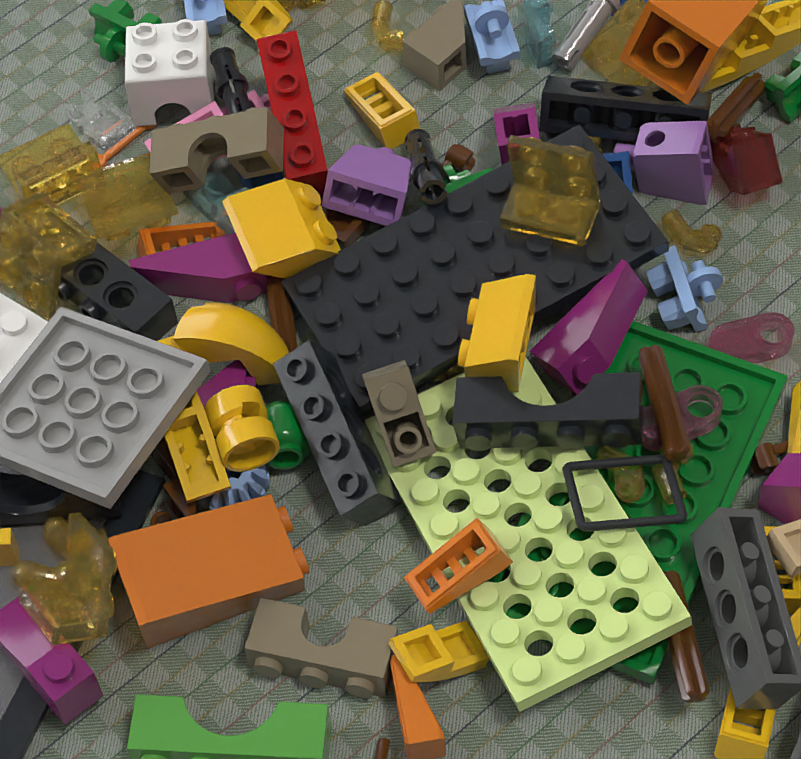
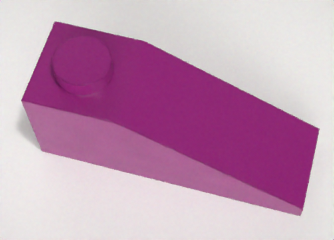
M236 233L128 260L133 270L170 296L231 303L239 300H251L258 295L267 293V275L252 272Z
M622 259L612 272L595 285L530 350V353L553 381L574 395H578L588 385L593 374L604 373L611 366L648 290L628 262Z
M21 595L0 609V647L64 725L104 696L94 671L66 638Z

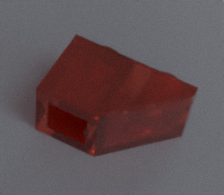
M738 123L726 137L721 136L718 140L710 139L713 161L729 191L747 195L783 183L772 134L756 131L755 127L741 128V124Z

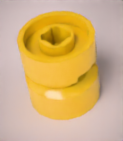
M249 385L232 386L221 390L207 401L204 410L212 433L216 437L215 441L225 468L236 472L250 471L270 462L278 454L280 449L279 441L271 421L267 419V409L257 388Z

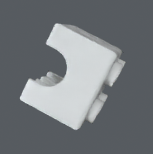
M183 19L175 23H141L136 26L126 27L125 88L134 126L156 125L155 111L167 103L181 104L193 114L214 101V68L210 62L212 50L206 20L192 21Z

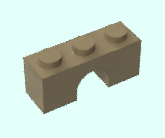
M263 107L250 108L244 112L225 116H211L201 121L186 124L178 123L167 128L152 130L149 174L167 194L206 187L208 167L216 158L227 154V159L243 179L282 172L284 128L270 109Z
M260 598L244 647L249 668L268 678H279L281 675L297 678L305 685L314 688H325L327 685L343 688L351 695L360 698H371L373 695L387 697L392 679L390 659H392V655H395L388 643L390 638L399 635L398 626L351 617L348 631L342 640L331 646H317L307 640L310 626L306 607Z

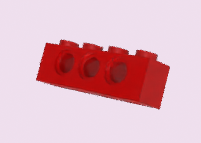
M294 30L256 39L272 113L284 128L283 165L286 179L312 185L322 197L324 195L328 168L297 31Z

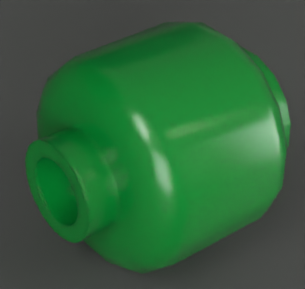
M275 401L266 406L267 419L273 425L280 449L278 454L266 464L275 469L287 470L300 465L310 454L311 449L291 403Z

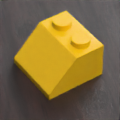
M282 179L227 196L222 201L252 272L287 279L322 260L339 254L338 251L341 250L336 240L337 233L328 222L320 205L321 198L312 185Z
M524 274L482 283L479 299L471 298L467 314V324L473 325L470 340L462 339L458 356V366L464 367L465 377L502 376L510 391L519 392L535 313L536 275Z

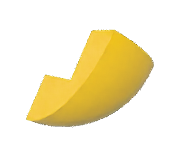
M215 302L191 307L182 316L173 337L182 351L207 359L208 363L240 360L250 375L256 377L258 385L281 383L273 363L289 353L288 348L274 328L248 310L230 304Z

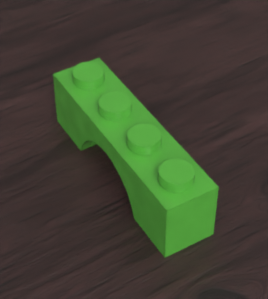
M135 694L127 750L131 759H328L332 722L328 704L279 702L272 715L256 729L240 735H219L202 728L193 720L187 710L183 697Z

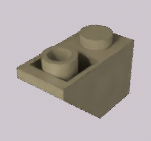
M449 0L445 5L437 7L429 19L418 28L412 29L402 41L404 68L438 91H441L466 69L462 0Z
M405 360L362 374L393 467L435 454L434 443Z

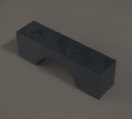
M640 372L593 374L588 385L578 395L563 403L546 406L530 404L514 396L507 388L502 376L459 377L456 380L453 427L460 449L469 448L476 451H484L489 448L515 447L521 450H530L535 447L559 446L567 449H576L581 446L605 445L622 448L628 445H643L644 393Z
M0 472V525L122 516V494L111 509L25 474Z

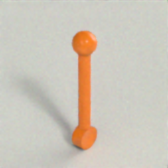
M157 119L156 125L137 126L104 154L92 156L89 161L91 168L94 171L104 170L110 158L146 129H154L157 126Z

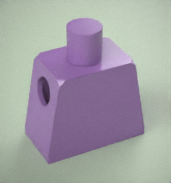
M707 121L645 123L640 127L635 145L616 144L614 153L629 151L630 168L636 172L638 187L642 193L707 205L715 174Z
M360 144L354 145L328 170L321 206L388 226L402 217L408 190L411 161L397 156L392 149L387 147L374 149Z

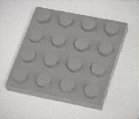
M60 307L0 383V465L111 509L210 373L211 369L207 359Z

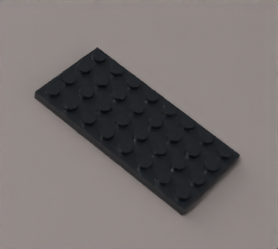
M577 125L448 193L441 203L436 205L427 204L338 251L339 254L322 260L283 280L282 284L318 345L334 353L348 389L363 416L374 409L362 374L405 360L414 386L417 387L458 365L462 339L470 340L473 325L467 324L471 298L479 299L482 283L524 274L536 275L535 313L532 323L534 324L584 297L606 275L612 272L622 259L627 261L634 270L668 252L669 246L668 240L583 128Z

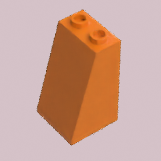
M648 0L619 60L689 105L749 34L768 0Z
M269 494L108 538L147 649L257 608L260 598L278 601L305 590L303 575L309 574L310 570L301 547L293 549L287 536L288 533L293 532V526L285 506L277 508L272 495Z

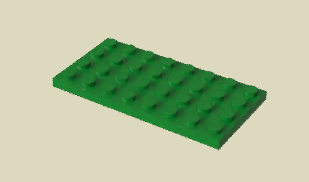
M632 321L611 366L604 373L640 372L644 393L643 445H628L622 448H614L607 445L583 447L591 460L665 455L639 363V351L641 348L659 345L664 352L691 446V455L687 460L672 462L687 511V519L680 524L635 527L662 571L674 570L680 575L687 605L689 606L701 579L690 535L718 507L732 508L753 461L756 448L763 439L786 387L788 376ZM550 461L545 470L551 466L552 463ZM663 464L598 469L628 518L677 514ZM565 492L556 493L548 502L554 506L566 505L570 502L569 494ZM524 513L517 527L527 524L531 516ZM577 527L570 533L569 537L576 541H583L590 538L594 531L586 532ZM537 547L529 553L528 558L535 562L544 561L550 557L552 550L547 547ZM602 561L595 564L591 572L596 576H607L616 569V565L608 561ZM505 568L492 577L490 582L498 583L504 581L509 576L510 571ZM559 582L553 585L548 593L557 598L565 597L573 591L574 586L567 582ZM623 597L614 603L613 609L620 613H628L633 611L639 602L631 597ZM517 603L507 610L506 615L513 619H520L529 614L531 607L525 603ZM588 618L578 619L571 625L570 630L575 634H587L594 629L596 623ZM667 638L610 666V668L654 685L669 651Z

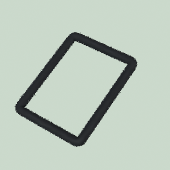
M665 455L567 462L562 468L576 525L582 531L680 524L687 519V511L672 462L668 461ZM663 464L677 514L585 522L572 471Z

